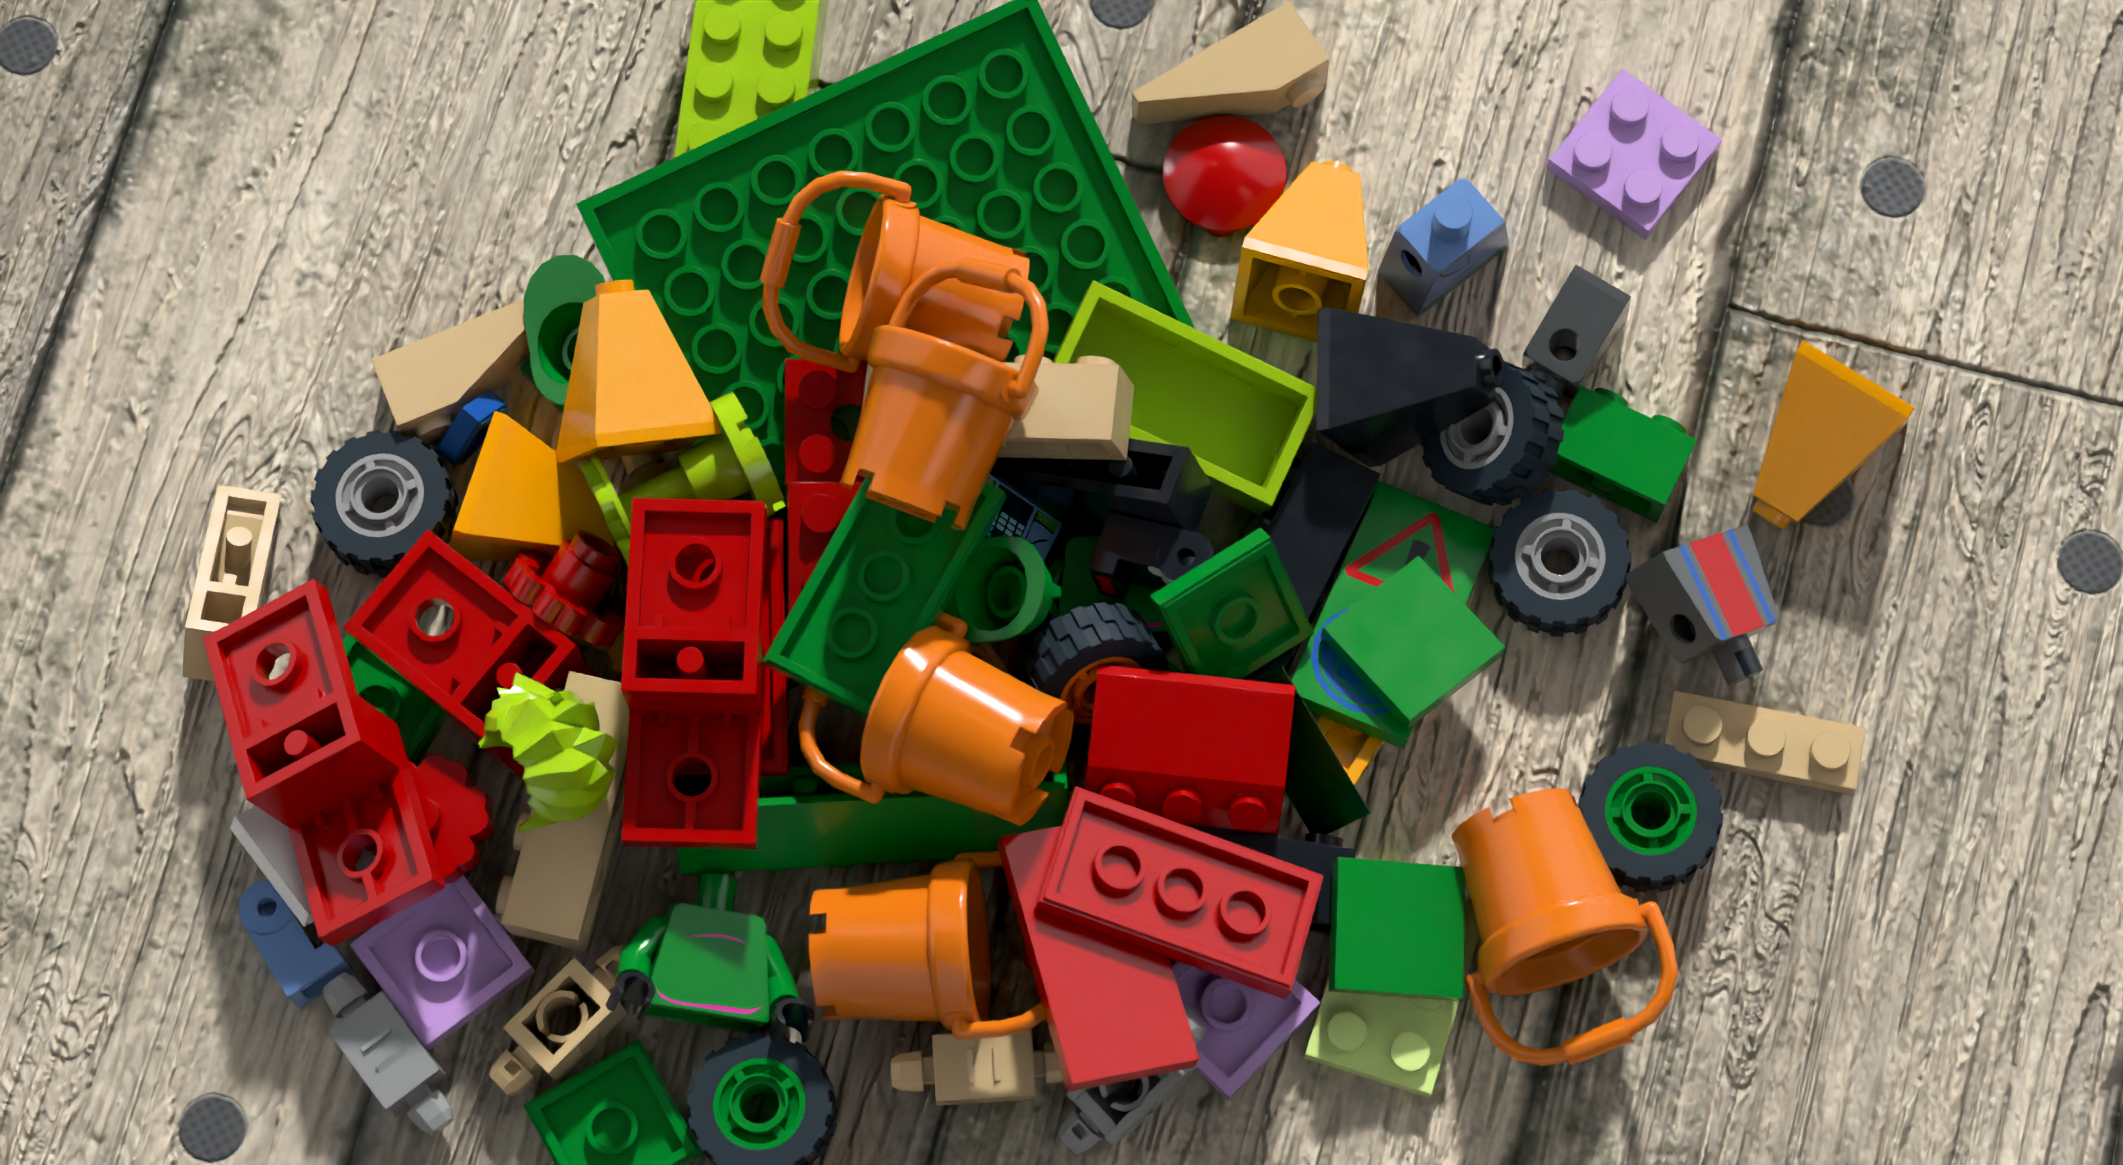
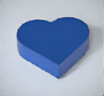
M488 390L462 407L438 445L437 452L454 466H460L465 463L485 440L494 411L507 415L508 404L491 390Z

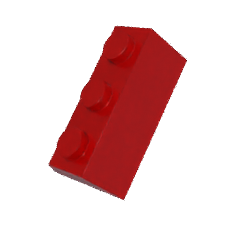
M1098 664L1084 789L1180 824L1278 834L1286 783L1295 685Z

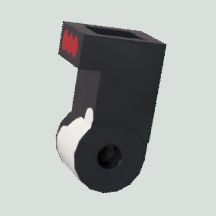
M1109 512L1088 570L1101 595L1124 599L1130 584L1160 590L1215 556L1211 543L1203 535L1196 532Z

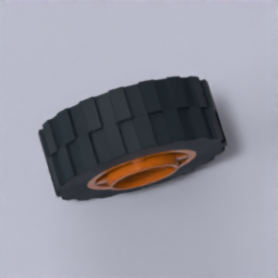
M1105 602L1094 603L1093 606L1085 608L1080 606L1072 609L1070 613L1062 617L1058 616L1050 621V625L1044 630H1039L1031 638L1032 642L1029 647L1024 648L1020 656L1021 664L1017 666L1016 676L1020 681L1038 691L1068 703L1065 708L1073 711L1074 716L1070 743H1080L1081 740H1090L1098 664L1158 671L1169 670L1168 662L1164 657L1162 649L1140 613L1134 609L1128 610L1126 605L1123 604L1107 605Z

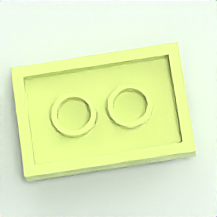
M1466 901L1463 989L1480 936L1472 903ZM1328 979L1304 1058L1430 1098L1460 1000L1449 1001L1329 992Z

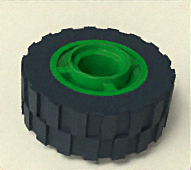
M1651 741L1639 742L1637 746L1633 747L1625 745L1617 748L1612 756L1608 758L1604 756L1596 764L1595 771L1592 775L1588 774L1583 784L1578 807L1617 885L1621 888L1625 885L1635 888L1634 892L1647 893V890L1659 889V892L1672 890V886L1680 882L1684 885L1694 878V874L1699 868L1703 870L1717 845L1724 814L1721 813L1720 809L1722 804L1720 790L1715 789L1713 784L1714 777L1707 768L1703 769L1697 763L1698 759L1689 752L1684 754L1676 750L1674 745L1664 743L1663 746L1652 745ZM1652 805L1664 813L1667 823L1658 829H1645L1634 821L1631 812L1639 806Z
M761 1032L748 1033V1037L741 1039L734 1037L725 1041V1046L716 1052L713 1050L705 1058L706 1063L700 1071L696 1070L692 1079L694 1083L692 1093H688L687 1107L691 1112V1118H688L690 1130L697 1139L696 1143L714 1165H811L818 1157H823L828 1150V1140L830 1136L834 1137L837 1127L834 1118L835 1112H838V1103L833 1092L834 1086L816 1056L814 1057L808 1051L807 1047L798 1041L795 1043L788 1041L785 1035H783L781 1043H775L771 1041L768 1035H762ZM770 1094L779 1098L778 1111L771 1120L759 1124L747 1120V1109L756 1097Z

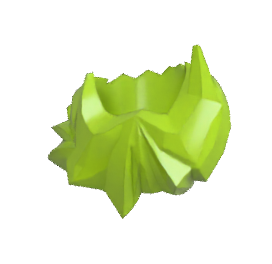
M516 672L511 689L496 687L500 698L492 701V710L485 715V736L478 744L480 748L491 746L512 748L514 760L525 768L523 780L527 785L526 793L532 796L527 803L535 811L530 818L517 827L519 832L558 822L567 823L580 819L594 812L608 794L616 774L609 761L618 747V742L611 735L599 732L600 723L595 708V701L584 703L572 691L555 692L541 683Z

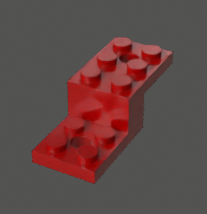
M805 359L784 360L785 505L787 507L785 510V551H788V615L865 480L864 477L857 474L851 490L840 484L853 441L847 442L839 439L834 435L830 426L831 415L839 407L850 405L862 411L868 361L862 360L859 370L855 373L814 364Z
M632 498L621 692L629 709L622 842L624 846L757 850L766 665L763 662L766 654L761 639L767 506L765 501ZM692 552L707 553L715 560L713 573L707 579L700 582L686 581L678 574L680 561ZM690 764H699L706 767L712 776L709 787L705 792L697 796H685L677 791L674 786L677 773L683 767Z
M428 529L343 627L351 638L443 709L456 728L477 746H479V741L485 736V715L492 710V701L500 698L496 687L511 689L516 672L552 690L556 688L565 689L569 671L603 678L586 665L575 643L552 625L537 617L530 608ZM435 605L450 607L454 611V621L445 633L431 636L420 630V618L428 608ZM504 746L481 748L524 782L525 768L514 760L512 748ZM622 816L620 828L622 827V824H623V816Z
M312 579L205 636L203 640L246 800L288 827L318 938L333 947L445 889V883L398 725L357 694L327 588L315 579ZM286 653H290V662L285 672L279 677L270 680L269 675L275 666V660ZM376 843L377 853L372 864L365 870L356 872L355 864L360 857L362 849Z

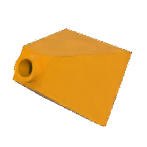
M1312 161L1245 236L1241 249L1230 319L1318 342V309L1331 307L1356 313L1360 312L1369 271L1360 174L1353 172L1347 165L1337 161H1325L1323 163Z
M617 280L595 285L596 296L583 303L556 449L558 464L592 460L591 456L597 454L599 459L679 451L721 434L719 420L650 291H635L633 280Z
M1803 340L1794 356L1753 493V499L1757 502L1751 511L1781 530H1785L1790 521L1794 524L1799 523L1897 435L1907 423L1915 407Z
M494 411L456 520L449 546L467 560L513 561L521 549L528 551L536 550L553 559L564 540H572L579 530H583L602 538L620 553L606 524V518L583 472L571 463L558 464L556 451L508 415Z

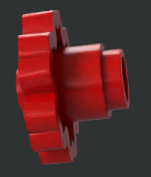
M579 530L572 540H564L553 559L536 550L528 551L521 549L503 578V582L510 588V592L515 598L531 606L537 617L567 635L575 636L578 634L581 638L596 646H612L625 626L626 611L621 607L620 602L608 593L619 576L616 567L622 557L612 545L590 532Z
M432 754L427 756L418 768L412 762H408L444 883L451 884L456 882L464 874V871L473 869L480 862V851L476 842L483 841L493 832L494 824L490 815L492 802L482 789L473 786L472 774L463 764L448 761L438 754ZM376 843L365 847L369 853L376 856Z

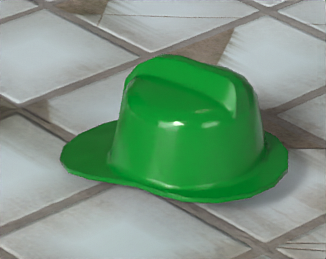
M557 255L542 263L530 278L524 295V322L534 383L546 399L559 405H565L583 303L596 296L595 285L605 282L604 276L592 262L577 255Z
M999 536L984 538L946 606L944 613L967 623L968 629L964 639L970 641V644L1007 640L1035 630L1046 619L1052 606V600L1062 597V589L1052 582V576L1035 546L1022 537Z

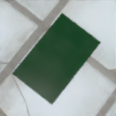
M1283 666L1257 680L1259 682L1293 685ZM1295 688L1285 792L1310 833L1330 834L1371 814Z

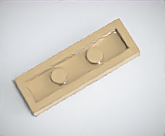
M1674 690L1670 700L1663 745L1664 743L1674 745L1676 750L1684 754L1689 752L1698 759L1697 763L1700 766L1853 795L1857 789L1866 727Z

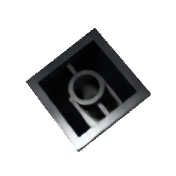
M1331 307L1318 309L1316 431L1368 467L1384 465L1448 429L1450 425H1455L1489 406V404L1494 403L1496 388L1504 384L1505 366L1500 351L1496 348L1490 349L1474 336Z

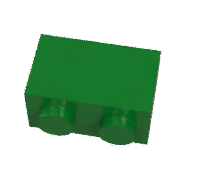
M1581 385L1562 422L1564 438L1563 442H1560L1557 452L1559 457L1555 466L1552 465L1548 472L1658 523L1697 439L1687 435L1686 429L1669 417L1653 415L1650 418L1629 408L1627 400L1611 390L1595 388L1593 391Z

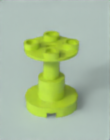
M733 392L709 402L719 420L721 434L675 453L680 466L620 494H616L597 454L591 456L592 460L580 465L627 566L629 563L632 498L730 500L748 492L752 501L766 502L767 518L787 509L783 502V494L758 438L754 437L749 427L746 428L743 421L748 419Z

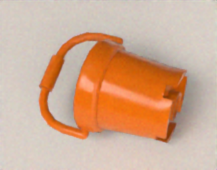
M838 171L816 178L793 197L783 218H777L759 279L764 283L762 308L770 332L788 352L814 364L855 373L859 370L862 360L868 361L867 356L875 328L888 325L891 315L904 291L922 273L944 262H959L962 258L969 257L1017 268L1021 273V277L1028 280L1030 263L1029 258L1025 257L1027 252L993 243L920 216L919 209L916 206L917 203L909 201L912 189L907 183L866 172ZM840 187L865 188L883 194L879 196L871 210L854 259L842 310L839 331V351L842 354L816 348L801 341L784 324L778 306L779 288L785 286L802 227L798 222L805 208L822 193ZM948 278L932 286L917 301L906 322L905 328L957 344L996 361L1005 362L1013 341L1004 338L1010 330L1012 321L1020 320L1024 298L1016 292L1008 294L962 283L957 278Z
M964 257L959 262H944L922 273L904 291L891 315L888 325L878 326L873 332L867 356L868 363L873 368L849 459L840 480V484L843 487L851 490L858 474L870 480L865 495L866 498L933 523L936 522L938 516L941 517L944 508L956 511L950 528L957 530L966 529L975 502L1014 421H1021L1026 418L1039 392L1034 379L1044 355L1049 324L1046 302L1034 283L1021 277V273L1017 268ZM948 278H957L962 283L1008 294L1016 292L1022 295L1030 308L1032 331L1020 371L957 344L906 329V322L917 301L932 286Z
M943 612L936 626L931 625L915 633L903 646L881 681L870 707L862 735L860 766L865 782L840 772L826 762L816 745L815 721L819 708H825L829 698L805 687L801 695L805 701L799 718L798 729L801 751L813 772L839 790L873 804L878 803L882 799L885 791L892 794L895 792L906 795L917 790L995 815L1021 826L1032 819L1049 795V793L1036 788L1043 781L1048 770L1057 774L1061 771L1072 738L1073 711L1065 708L1068 703L1042 693L973 656L970 641L964 639L968 629L967 623Z
M1564 788L1543 789L1509 798L1513 809L1498 815L1494 819L1489 807L1479 811L1462 822L1451 834L1461 866L1463 867L1483 944L1478 949L1479 961L1476 962L1478 971L1467 975L1465 984L1479 1022L1493 1045L1516 1061L1539 1066L1569 1062L1573 1066L1634 1042V1035L1656 1022L1672 999L1678 967L1674 944L1658 904L1650 901L1639 905L1637 898L1633 899L1622 894L1583 818L1574 795L1571 796L1570 791ZM1648 923L1658 949L1661 975L1657 992L1644 1010L1628 1020L1625 1017H1621L1562 1041V1046L1544 1050L1524 1046L1504 1032L1493 1013L1486 991L1500 996L1526 995L1555 988L1589 976L1635 951L1647 938Z
M999 851L960 853L955 856L953 861L936 865L931 873L848 887L815 890L810 903L809 915L826 914V928H819L817 934H809L810 969L814 997L817 1007L826 1006L821 1016L824 1021L843 1019L942 1022L944 1027L951 1030L953 1036L959 1040L1004 1037L1029 1031L1045 1020L1042 1002H1040L1023 1015L1004 1020L988 1021L991 996L990 940L985 895L978 868L1003 867Z

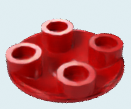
M1210 116L1190 124L1172 141L1164 158L1163 184L1171 204L1185 219L1196 226L1204 228L1212 236L1227 237L1235 231L1257 224L1282 196L1286 185V163L1276 140L1260 125L1238 116Z

